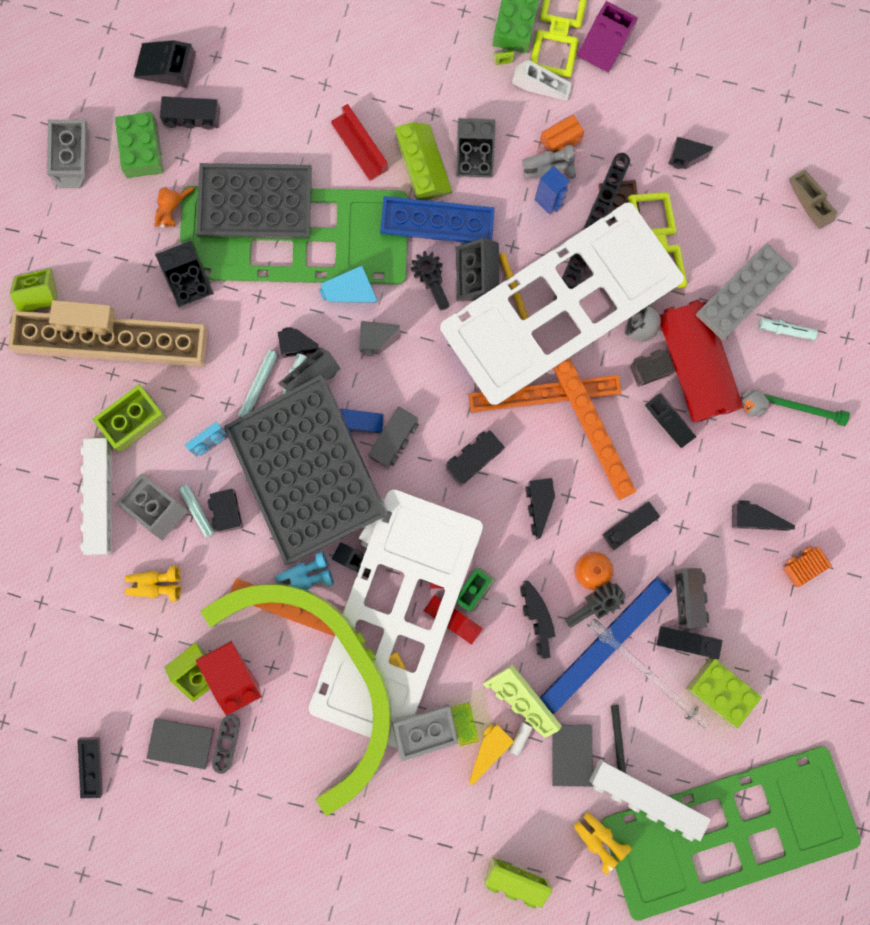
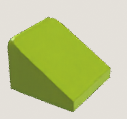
M513 50L493 53L495 65L512 63L514 60Z

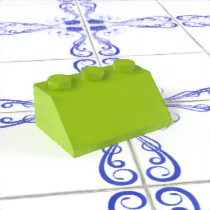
M494 857L491 859L484 878V884L487 885L488 890L498 893V891L504 892L506 897L517 901V898L525 901V905L531 908H536V906L542 908L553 890L549 880Z

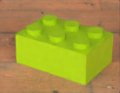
M138 384L92 420L113 448L123 452L167 419V417L146 389Z
M709 658L685 688L730 726L735 728L741 726L762 698L713 658Z

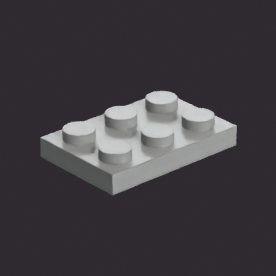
M448 704L392 721L401 761L458 744L452 713Z

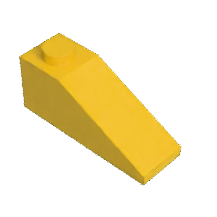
M497 723L494 725L490 724L483 731L485 735L481 739L469 778V783L472 786L514 743L513 739Z

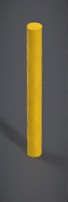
M501 253L499 254V259L508 280L513 277V273L506 254ZM516 281L509 284L511 290L517 287ZM518 291L513 294L521 319L526 320L529 317Z

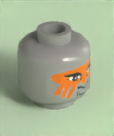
M750 389L741 396L743 409L748 416L753 417L757 415L759 418L768 411L766 408L769 405V401L761 390Z

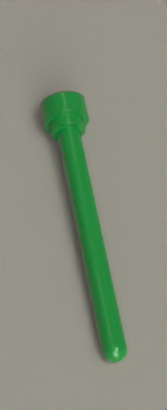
M764 394L769 403L833 419L837 425L845 427L849 421L850 412L844 410L832 412Z

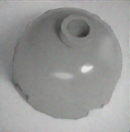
M649 305L633 317V320L629 318L625 326V334L638 342H645L656 337L661 330V317L658 311Z

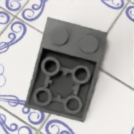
M458 118L456 176L493 177L495 119Z

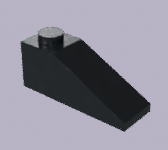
M740 500L737 504L732 505V528L781 531L795 529V525L757 504H750V501Z
M660 626L656 646L719 659L723 640Z

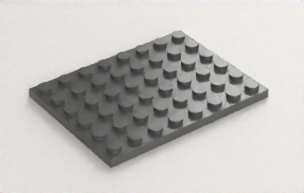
M321 374L224 426L285 565H289L388 516L324 375Z

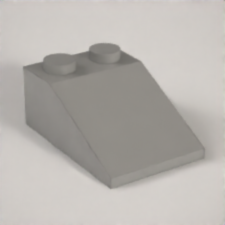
M143 474L136 479L116 502L162 541L188 511Z

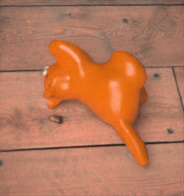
M167 187L161 188L158 194L157 204L159 208L156 209L154 226L158 227L159 224L162 228L175 226L176 222L173 221L172 213L181 200L195 190L194 187L187 188L182 193L169 190Z

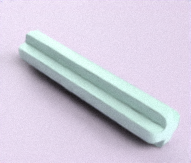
M188 485L180 487L179 492L204 536L209 537L213 535L215 531Z

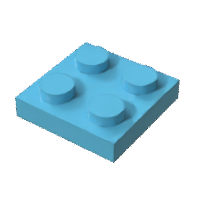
M215 422L184 445L195 456H202L210 450L209 447L213 444L218 445L223 442L227 433L218 422Z

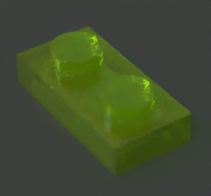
M470 702L451 706L459 745L464 746L479 742Z

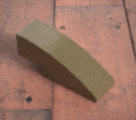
M806 170L790 177L789 181L795 194L818 229L834 222L837 211L827 201L828 194Z

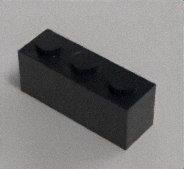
M162 96L160 119L163 125L171 128L184 126L189 129L202 127L207 130L219 128L220 106L217 99Z
M491 430L487 433L485 431L480 433L475 438L477 441L473 445L467 444L461 450L463 453L458 458L453 456L447 462L446 470L460 486L464 485L505 449V446Z

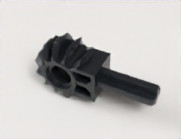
M423 251V257L417 254V260H412L414 266L411 267V272H415V279L420 277V282L424 284L426 290L431 289L439 309L446 310L450 305L441 287L442 271L440 268H442L443 264L439 262V256L433 258V252L427 256L426 251ZM429 264L432 268L425 271L422 269V266Z

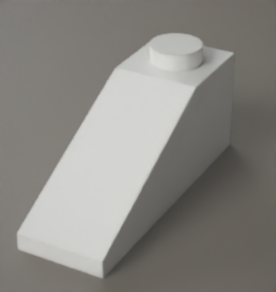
M526 60L516 66L512 84L526 91L564 101L568 100L572 85L571 82L530 60Z

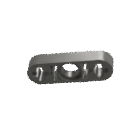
M228 715L221 721L212 763L214 771L219 774L226 773L232 766L240 728V720L235 715ZM230 719H233V723L236 724L230 731V733H234V737L229 734L223 735V731L228 732L229 726L226 725V722L230 721ZM224 738H228L232 742V746L228 750L223 749L221 746V741ZM219 752L224 754L230 753V756H225L224 763L227 766L223 767V769H220V765L217 764V762L222 760L223 754L219 755Z

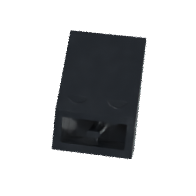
M175 40L142 43L134 78L188 88L196 56L192 44Z
M191 238L156 251L155 256L178 307L214 294Z

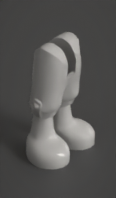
M567 145L564 149L555 153L546 151L523 159L522 165L525 168L523 170L524 178L542 177L553 166L559 171H565L569 178H576L573 146Z

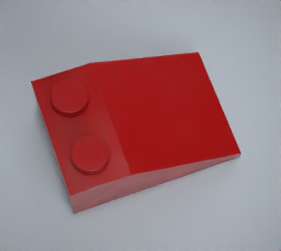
M232 641L196 659V663L211 692L226 716L262 697L259 683Z

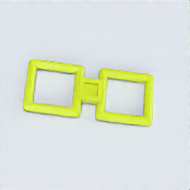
M543 0L540 20L550 22L551 27L550 31L538 30L536 32L530 61L537 64L542 38L569 43L571 46L566 69L541 64L537 65L561 77L570 78L572 76L579 39L567 34L569 26L575 28L582 26L587 0H580L576 20L549 15L550 0Z
M669 193L630 195L628 201L637 210L636 202L663 200L668 228L651 230L666 252L674 253L676 266L684 277L683 282L676 288L686 287L687 279L680 246L668 245L666 235H674L677 231Z

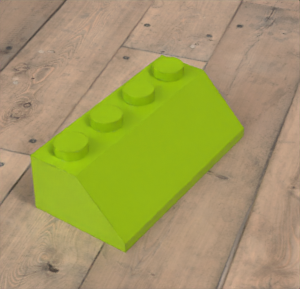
M411 122L395 127V137L415 198L418 200H430L452 193L431 126Z

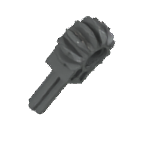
M611 581L607 585L602 583V587H596V591L585 597L588 605L567 617L565 621L571 628L592 614H595L598 619L609 612L614 614L616 609H620V605L625 604V594L617 583L613 584Z

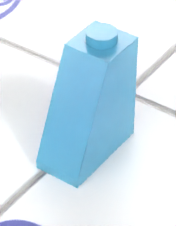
M363 266L320 284L322 287L319 289L323 300L327 299L328 302H378Z

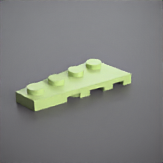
M513 664L488 678L483 683L487 689L489 687L493 689L501 701L503 699L507 701L515 713L522 714L526 718L525 721L543 737L546 738L561 729V724Z

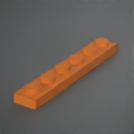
M236 578L230 593L255 585ZM260 603L253 605L335 637V633L325 622L300 607L284 603Z

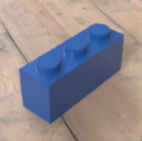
M553 166L540 178L534 200L549 215L554 211L558 212L564 205L563 202L566 199L565 195L569 191L570 181Z

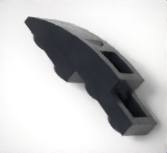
M523 581V585L520 586L521 597H525L526 605H523V614L528 620L536 619V623L533 624L534 635H538L539 643H536L537 655H540L542 659L551 658L548 638L556 636L550 613L535 587L529 581Z

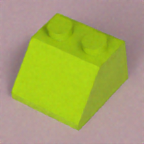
M51 268L14 276L9 294L17 311L33 312L39 308L47 309L51 307L52 300H57Z
M194 643L164 667L170 682L192 702L210 689L196 663V659L207 653L197 643Z

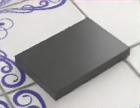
M155 718L146 759L206 769L214 728Z
M561 725V729L552 734V786L593 787V784L589 782L593 773L592 725Z

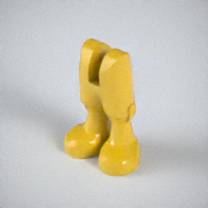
M171 565L166 573L159 574L157 571L150 570L149 572L125 575V582H137V588L136 586L125 588V595L153 599L163 594L168 595L170 601L178 602L181 595L180 584L156 585L159 582H180L181 573L178 565Z
M587 812L582 817L592 827V830L588 832L587 828L579 821L573 827L588 846V850L600 856L603 862L601 870L607 875L618 862L606 851L602 843L606 844L614 852L619 861L624 859L632 848L628 844L621 845L613 839L611 830Z

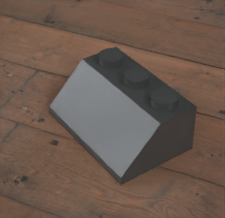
M481 238L456 247L457 301H475L499 285L498 242Z
M702 568L674 570L679 629L706 628L707 623H709V613L705 609V604L708 601L707 593L704 592L703 586L706 583L705 573L702 572Z

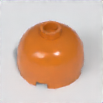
M599 552L584 554L577 560L574 568L575 578L579 584L585 589L592 591L596 590V587H602V583L607 585L612 580L614 573L610 559Z

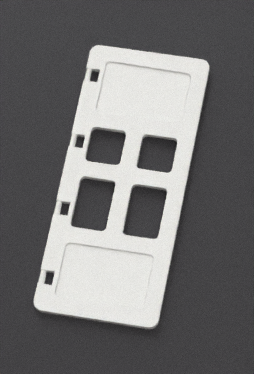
M624 203L604 218L590 225L556 249H553L516 273L510 279L444 320L440 325V331L487 401L492 405H498L678 287L683 282L684 277L632 203ZM615 217L617 222L609 227L606 221ZM566 248L568 254L560 258L557 253ZM580 254L593 272V276L575 288L569 289L555 268L573 255ZM543 277L557 296V299L526 320H521L509 303L508 298L533 281ZM517 280L520 285L511 290L508 285ZM604 288L616 305L617 310L598 323H592L580 306L579 301L597 289ZM566 311L581 333L549 355H546L531 333ZM468 312L471 317L461 322L459 317Z
M390 490L383 503L385 509L392 512L389 523L383 522L382 518L376 522L343 614L354 628L358 620H363L384 629L383 637L375 655L377 658L375 662L384 677L391 702V731L388 745L398 748L392 721L416 714L481 536L483 524L477 519L398 490ZM379 564L399 570L405 575L391 614L380 612L364 604ZM365 568L371 569L368 580L362 579ZM419 579L445 588L442 602L430 630L405 620L407 609ZM335 635L312 696L309 712L313 716L371 738L373 709L368 688L357 667ZM398 635L406 636L425 645L416 672H410L389 662ZM323 682L329 684L326 695L320 693Z

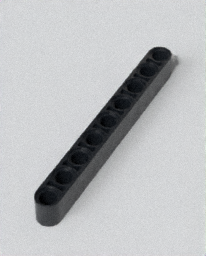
M626 153L615 155L583 230L608 215L630 164V157ZM621 161L624 166H618L616 162ZM609 178H615L617 183L610 182ZM602 194L609 195L610 200H605ZM595 211H601L603 216H597ZM580 254L570 257L562 276V280L569 289H573L578 285L586 267V262ZM573 261H580L582 266H574ZM565 278H573L574 284L567 283ZM555 294L553 297V301L557 299V296Z

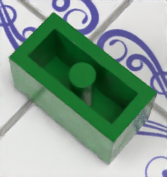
M476 568L461 589L456 602L469 612L475 611L497 579L482 568Z

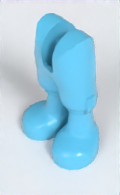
M323 551L316 553L313 562L307 565L305 563H297L296 566L275 576L277 583L290 579L291 584L288 583L286 585L306 590L310 589L315 583H324L327 587L334 585L330 569L312 576H306L309 572L329 566Z

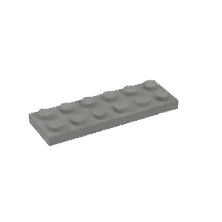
M766 243L695 315L723 341L794 268Z

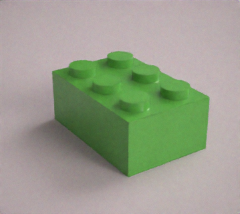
M502 0L492 46L528 54L539 0Z
M146 112L115 117L121 170L125 176L133 178L164 173L158 126L153 113Z

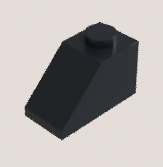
M677 137L673 144L668 164L676 169H687L708 158L713 146Z
M287 327L278 332L280 351L283 358L297 356V353L302 355L312 354L319 349L318 343L298 329Z
M340 542L332 560L358 573L365 554ZM365 568L363 576L369 578L371 569Z

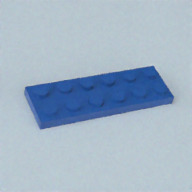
M384 196L380 234L469 243L481 238L492 240L495 207Z

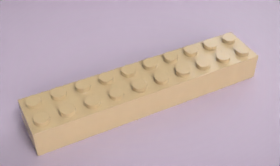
M13 311L8 348L16 354L205 367L208 329L203 324L114 318L113 332L106 333V335H98L94 331L78 333L73 329H67L66 332L55 330V327L49 323V313Z

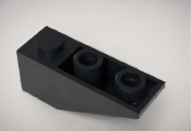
M662 392L645 404L646 408L680 448L697 437Z
M552 478L532 480L528 482V486H525L526 497H530L531 505H528L529 517L533 516L534 523L531 524L532 536H536V540L542 536L555 499Z

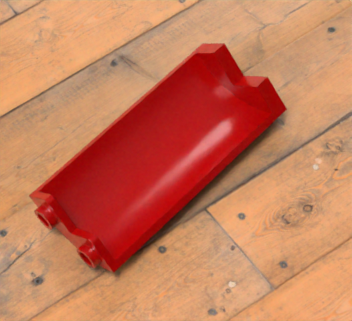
M694 300L689 305L676 309L675 307L667 308L660 315L661 328L693 423L702 422L715 416L729 414L744 408L721 339L695 315L707 303L700 302V300Z

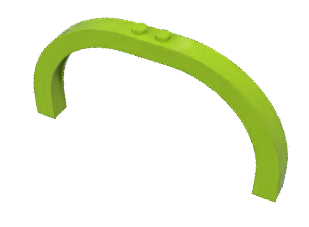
M262 584L231 592L200 610L210 628L251 605L284 603L300 607L320 618L331 628L366 683L373 709V727L369 745L362 760L355 769L341 781L319 794L315 799L327 817L355 798L365 788L378 769L386 752L391 731L392 712L387 685L375 662L377 658L371 649L368 650L365 646L366 640L362 633H357L344 614L329 601L309 590L285 584Z

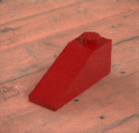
M434 595L423 611L435 619L442 600ZM456 609L453 610L447 626L448 629L471 645L483 629Z

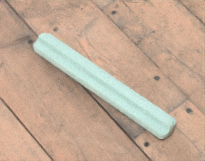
M268 350L240 409L239 417L253 410L278 357L277 352Z

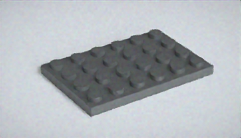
M200 163L197 236L310 239L312 166L294 164Z

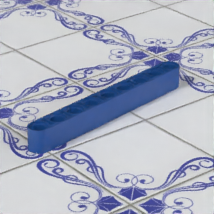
M656 577L540 696L541 701L552 714L563 706L669 596L672 589L659 577Z

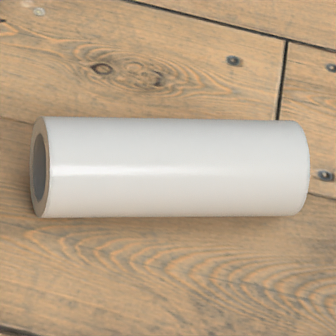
M522 722L513 740L514 743L508 751L519 756L533 727Z

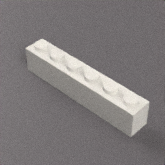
M107 438L83 439V444L81 445V455L83 456V463L81 464V474L83 475L81 493L83 494V501L80 506L83 513V521H81L80 525L81 532H83V540H81L80 547L83 555L86 556L112 555V445Z
M600 759L590 777L589 782L594 784L592 788L602 794L604 791L611 794L610 798L619 803L624 800L629 803L628 807L638 813L640 810L646 812V817L654 822H657L658 819L665 822L664 827L673 832L676 829L682 831L681 836L692 842L694 838L701 841L711 820Z

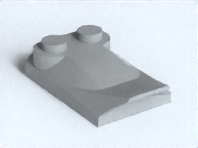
M48 120L47 175L56 182L59 188H80L86 176L87 139L89 138L86 120Z

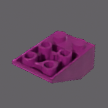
M606 1L577 56L609 73L632 34L638 17Z

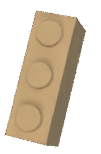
M52 300L49 323L58 331L66 332L67 329H73L78 333L94 331L95 334L106 335V333L113 332L115 310L110 305Z

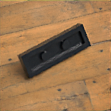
M648 501L602 534L612 550H615L660 518V515Z
M80 737L77 740L80 798H101L103 792L100 737Z

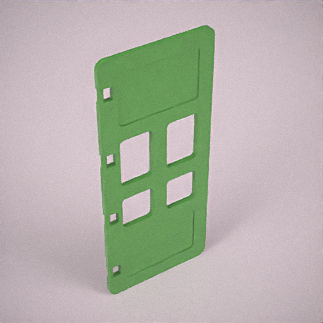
M187 186L183 189L184 191L187 188L194 187L195 190L182 200L180 242L192 239L204 270H211V275H207L208 280L316 283L326 282L360 266H363L370 284L400 285L406 280L407 237L380 234L383 197L408 198L404 191L311 189V203L337 204V226L335 228H310V239L198 237L199 186ZM252 241H292V265L252 266L250 264ZM307 243H336L335 266H306ZM258 271H269V277L258 276ZM316 272H327V278H316ZM374 273L384 274V279H373Z
M822 746L670 795L669 797L683 804L681 798L692 794L694 801L684 804L688 807L719 799L727 825L724 828L704 834L701 841L694 838L692 842L681 836L682 831L678 829L675 832L664 827L665 822L659 819L657 822H654L647 818V813L642 810L638 813L628 809L606 816L601 822L606 828L611 830L613 839L621 845L628 844L632 848L621 861H619L610 848L609 851L611 856L618 862L615 869L629 913L637 921L856 849L861 843L830 751ZM807 757L808 763L799 766L797 760ZM750 776L751 782L741 785L739 779ZM756 785H762L770 811L743 821L734 799V793ZM634 813L636 820L625 823L623 817ZM775 827L785 853L781 857L757 864L748 838L750 835ZM733 842L742 866L741 870L701 883L692 860L693 854Z

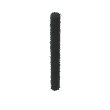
M611 705L618 770L626 773L619 705Z

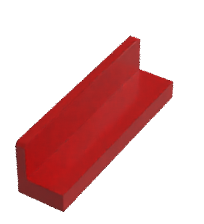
M346 104L342 107L343 114L333 119L331 124L369 181L388 171V162L351 107Z

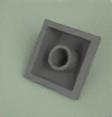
M361 321L359 348L363 355L374 356L375 354H380L400 339V325Z

